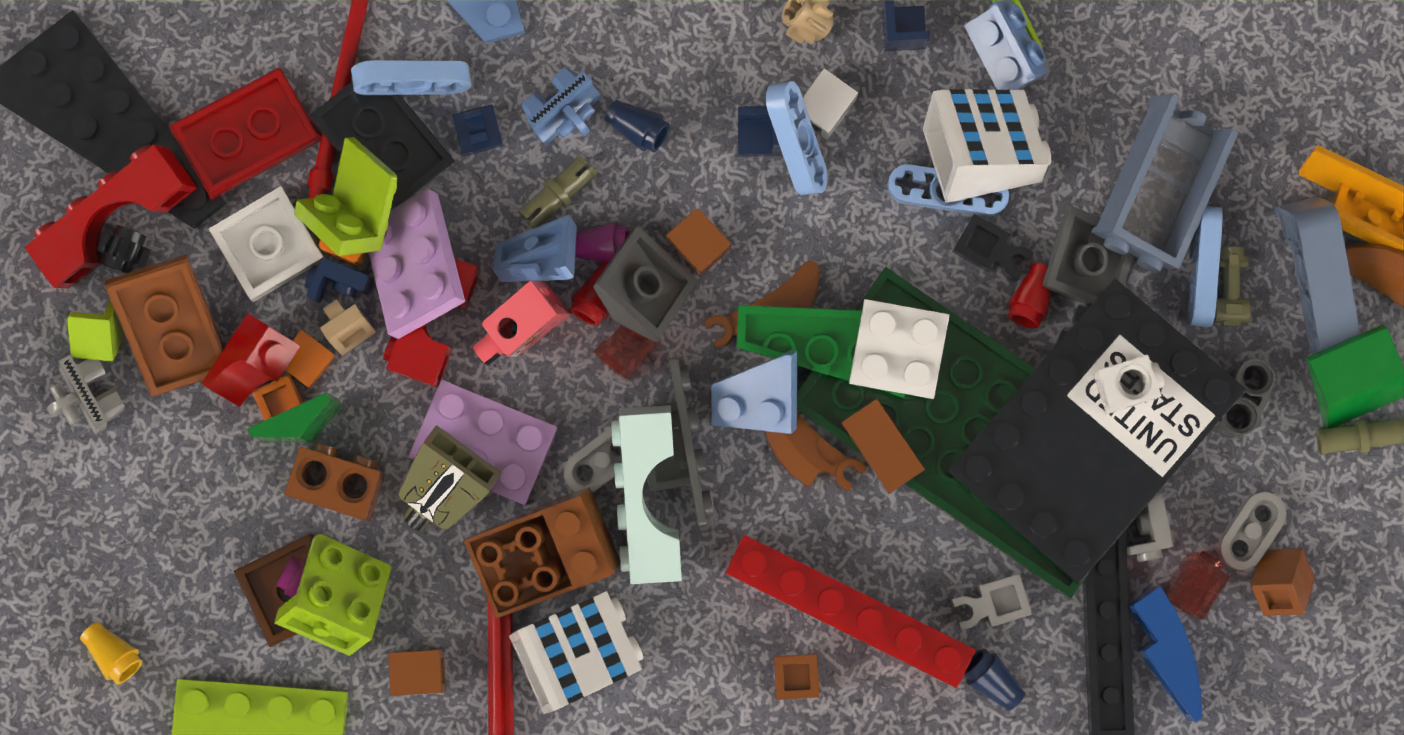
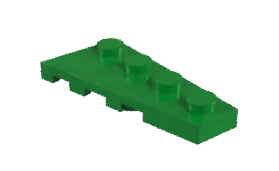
M738 305L736 348L773 359L787 351L795 350L797 351V366L849 381L862 310ZM881 390L905 398L903 393Z

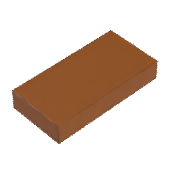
M877 399L841 422L888 494L925 470Z

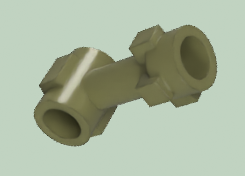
M1229 246L1221 247L1219 268H1223V298H1217L1214 323H1222V327H1240L1241 323H1249L1250 299L1240 298V268L1248 267V256H1244V247Z

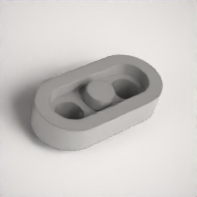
M612 428L604 431L566 462L564 479L573 491L577 492L590 486L593 493L615 477L614 463H622V455L617 456L611 452ZM589 465L592 467L593 477L589 481H582L578 478L577 470L580 466Z
M1270 492L1255 493L1243 502L1218 542V555L1227 567L1235 570H1246L1259 563L1286 520L1285 504L1277 495ZM1260 505L1266 507L1269 512L1268 519L1264 522L1259 521L1255 516V510ZM1238 540L1242 541L1246 546V552L1241 557H1237L1232 551L1234 542Z

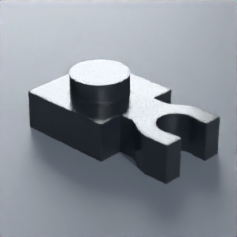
M973 214L952 251L987 272L991 270L995 263L1000 266L1006 277L1015 282L1020 279L1022 273L1012 268L1011 259L1018 256L1029 262L1034 252L1024 247H1011L1005 244L1011 234L976 214Z

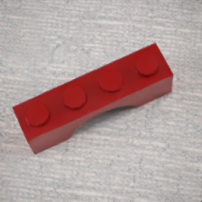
M154 144L139 148L130 156L131 163L121 171L115 170L102 177L97 183L99 186L97 190L88 197L81 196L75 199L65 208L67 213L56 222L51 221L42 225L34 232L33 236L35 239L24 248L53 288L69 289L101 265L100 253L96 250L99 245L100 233L107 219L115 211L129 204H139L149 211L167 213L198 188L170 148Z

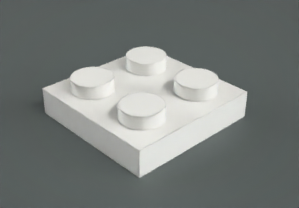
M281 186L209 228L213 238L252 302L257 301L311 269L314 264H319L322 257L325 258L306 225L294 215L295 207Z
M864 299L849 384L934 399L949 314Z

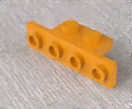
M1315 146L1302 164L1299 175L1335 192L1332 203L1338 211L1342 230L1370 244L1387 245L1404 251V186L1322 146Z

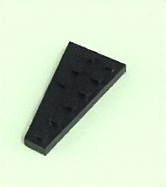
M73 10L0 65V104L107 173L115 170L121 171L131 163L130 156L145 145L150 144L152 146L154 144L170 148L198 188L169 210L168 213L193 229L197 228L227 204L221 195L212 200L209 198L175 137Z

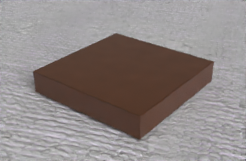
M311 533L234 570L269 647H273L298 634L274 624L278 609L292 598L291 596L284 595L285 590L277 587L276 584L292 555L301 560L303 556L305 558L308 557L314 538Z

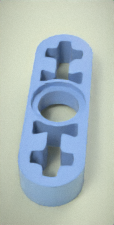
M371 60L358 63L351 68L354 91L363 95H450L461 93L471 88L469 65L463 61Z
M793 81L771 84L766 92V107L794 188L800 195L823 193L827 186V169L800 89Z
M904 164L895 168L887 183L890 196L898 203L986 217L999 214L1006 207L1009 200V191L1003 190L994 192L995 195L1001 197V200L995 201L991 208L985 207V200L977 197H971V206L963 204L965 199L945 203L936 193V186L939 180L935 168ZM904 174H911L912 182L925 184V175L932 176L933 180L928 191L930 199H923L921 197L924 189L913 188L909 195L902 194V187L895 185V180H902Z
M1206 206L1194 234L1192 260H1196L1195 275L1190 277L1187 315L1189 326L1211 327L1214 322L1223 223L1221 207Z

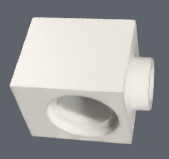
M1148 355L1097 370L1093 374L1106 415L1161 397L1159 388L1165 386L1158 363L1151 364ZM1131 372L1141 379L1142 388L1138 395H1129L1123 391L1120 385L1123 373Z

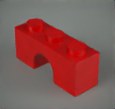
M455 259L465 302L457 307L467 310L481 271L478 266ZM426 323L399 339L391 336L386 346L383 360L388 361L386 369L390 372L438 388L452 349L448 345L432 340L428 334Z

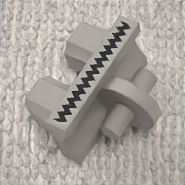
M71 355L59 360L61 366L59 372L71 393L67 395L61 383L52 386L50 391L56 401L47 407L49 415L56 417L64 414L69 425H74L81 420L75 407L79 406L94 435L106 430L107 422L123 412L125 406L114 388L96 397L92 395L88 385L106 376L100 361L81 358L73 361Z

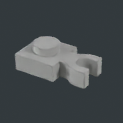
M1020 574L977 586L980 597L960 596L950 599L953 607L966 604L971 608V617L966 621L957 622L961 631L972 628L984 617H987L989 626L993 627L1032 615Z

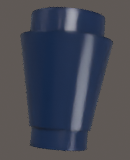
M615 100L610 105L605 116V122L611 124L613 128L641 151L648 149L653 153L656 152L666 139L670 124L663 120L662 114L622 103L619 100Z
M981 649L973 655L964 674L967 678L966 683L1000 706H1003L1007 711L1014 709L1023 700L1025 692L1020 688V685L997 653L990 654L986 649Z

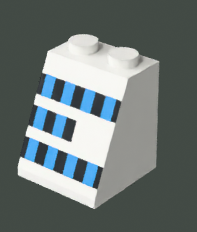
M949 89L933 91L923 132L945 203L1042 182L1048 165H1051V152L1048 143L1040 139L1037 130L1039 127L1038 112L1034 104L1028 103L1025 90Z
M607 591L509 635L543 714L558 710L642 670L638 662L643 660L639 644L634 636L627 637L621 622L626 620L623 608L616 597L610 599Z

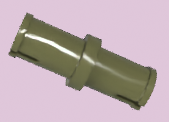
M578 155L556 178H548L543 183L545 188L523 208L518 210L519 215L524 220L537 209L539 210V213L527 223L532 229L541 226L561 206L566 208L572 203L570 198L597 175L593 167L589 166L579 176H576V173L588 163L582 156Z
M1397 418L1395 420L1366 423L1365 420L1361 419L1354 420L1353 425L1316 429L1319 454L1326 455L1327 453L1357 450L1361 454L1368 453L1370 448L1394 444L1402 445L1404 444V419Z

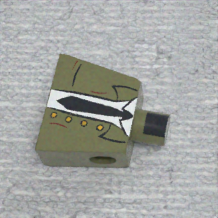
M436 425L419 448L398 493L400 499L410 505L404 514L405 522L411 528L418 531H423L431 521L442 529H449L487 496L502 472Z

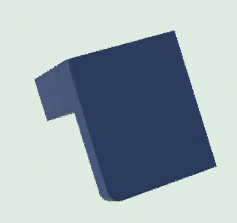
M894 0L885 1L882 9L884 50L926 49L930 36L929 31H926L924 6L894 7Z
M738 107V157L780 156L781 148L767 107Z

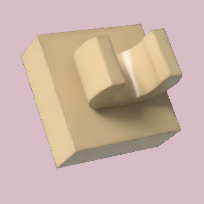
M336 299L323 308L331 321L320 327V329L341 356L376 333L368 319L355 304L346 310Z

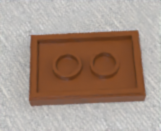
M185 254L105 280L104 286L151 397L203 381L225 346L188 255Z

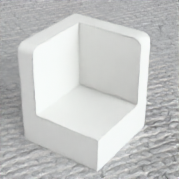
M825 68L803 97L810 121L822 129L820 135L827 140L856 101L858 92Z

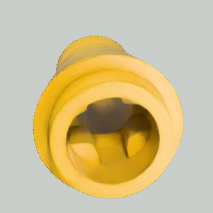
M100 622L90 625L80 636V640L86 645L106 680H113L117 685L122 684L130 679L142 665L143 661L138 656L139 650L107 630Z

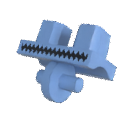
M564 67L554 75L551 81L558 91L555 96L547 102L539 93L532 94L521 105L528 117L526 121L545 146L556 136L560 135L564 139L575 129L580 135L585 137L590 132V129L584 121L595 112L591 106L602 98L593 86L592 80L584 71L578 75L570 68Z

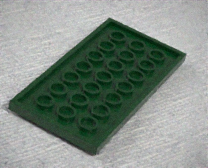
M885 267L855 310H862L864 299L949 314L934 399L905 394V398L874 388L849 384L847 380L812 371L797 392V411L862 455L841 422L877 399L925 469L904 485L1071 599L1086 576L1079 584L1075 583L947 472L1033 373L1035 368Z

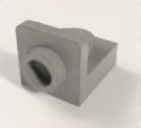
M1157 497L1153 498L1135 518L1139 534L1147 535L1148 543L1127 547V555L1136 554L1138 562L1163 558L1162 549L1174 547L1164 498Z

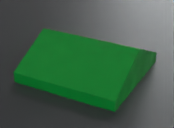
M1384 324L1306 357L1322 421L1326 429L1339 426L1404 397V366L1388 328Z
M326 392L256 424L247 430L251 437L265 442L313 443L341 409L342 405L338 398Z

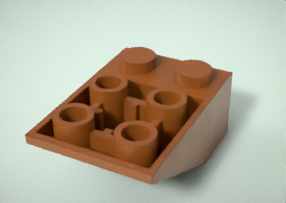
M590 486L549 501L464 539L496 619L609 577L621 565L620 558Z

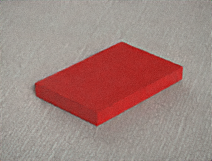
M280 67L169 125L172 134L211 200L321 141V136Z

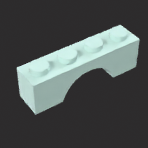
M671 405L620 408L619 420L611 421L613 447L621 446L622 463H614L616 489L624 488L625 504L617 505L618 529L627 530L628 546H620L621 571H630V584L682 581L679 530L661 523L651 514L645 504L642 492L644 482L650 471L658 463L674 455Z

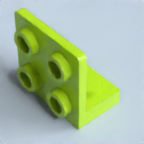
M345 138L333 196L320 194L315 198L298 199L294 215L338 256L381 251L385 232L388 229V218L393 196L397 189V175L356 138Z
M317 534L312 540L297 594L278 609L274 624L350 656L373 638L391 566L323 534Z

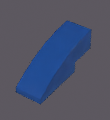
M1153 586L1129 603L1130 612L1151 640L1138 649V652L1186 719L1196 722L1202 718V702L1198 671L1191 645L1180 618L1161 586Z

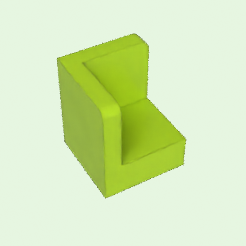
M109 300L103 315L70 312L67 324L71 357L114 361L122 343L124 331L111 300Z

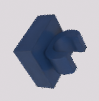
M492 104L452 114L463 157L503 146Z

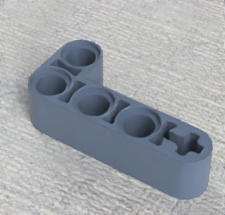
M1320 197L1276 206L1274 217H1279L1283 230L1280 239L1291 246L1307 339L1313 355L1360 334L1341 221L1335 205Z

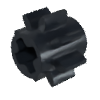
M120 225L116 226L113 234L104 231L96 249L105 254L101 264L124 274L133 272L135 266L144 268L151 253V249L143 247L147 236Z

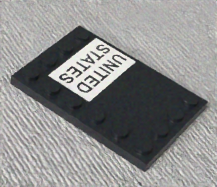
M1114 278L947 472L1075 583L1079 584L1247 389ZM1145 355L1149 356L1151 364L1157 362L1165 384L1163 388H1159L1161 397L1106 415L1093 374L1097 370ZM1123 373L1120 379L1123 391L1129 395H1138L1142 388L1141 379L1134 373Z

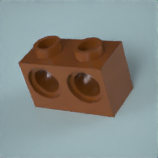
M316 442L313 443L311 450L300 446L284 495L370 522L386 473L376 470L378 462L358 455H354L352 462L336 458L338 449ZM321 462L326 467L327 476L323 483L313 486L308 481L307 471L312 464ZM362 475L367 481V490L363 496L354 499L348 494L347 484L353 476Z

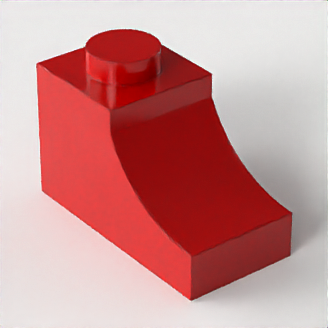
M247 313L201 384L241 407L247 397L260 385L270 380L278 382L300 346Z

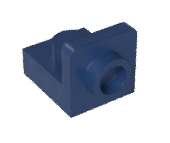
M322 257L319 266L314 264L308 272L305 288L309 290L306 297L320 303L330 280L334 281L332 290L355 298L358 291L369 295L374 279Z

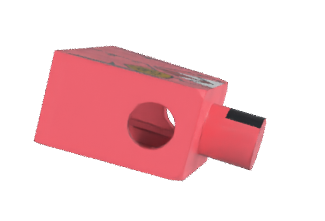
M530 280L481 323L488 334L473 345V350L487 366L503 354L507 357L520 356L572 314L547 282ZM513 321H515L517 324V333L515 336L511 332V324Z

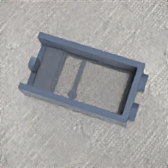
M1173 94L1150 97L1147 104L1149 109L1098 225L1093 227L1091 231L1105 240L1103 245L1109 250L1126 255L1128 252L1138 258L1136 263L1139 266L1155 273H1160L1161 269L1180 268L1239 133L1233 129L1213 130L1204 124L1207 116L1199 111H1180L1175 108L1179 98Z

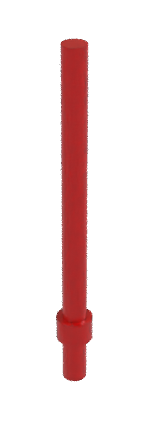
M369 0L351 1L330 98L351 83V68L355 65ZM323 134L315 168L309 171L306 185L310 187L308 198H315L317 195L326 194L327 191L332 189L334 174L331 173L336 149Z

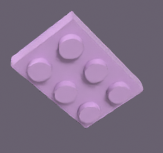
M426 189L390 210L388 229L385 232L382 250L369 252L388 335L397 339L465 302L439 196L434 191Z
M441 380L411 449L409 458L415 459L419 448L437 425L502 472L490 491L526 505L558 427Z

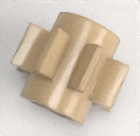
M788 0L782 12V23L789 26L786 35L800 44L806 41L811 45L814 41L825 38L833 26V12L827 9L830 0Z

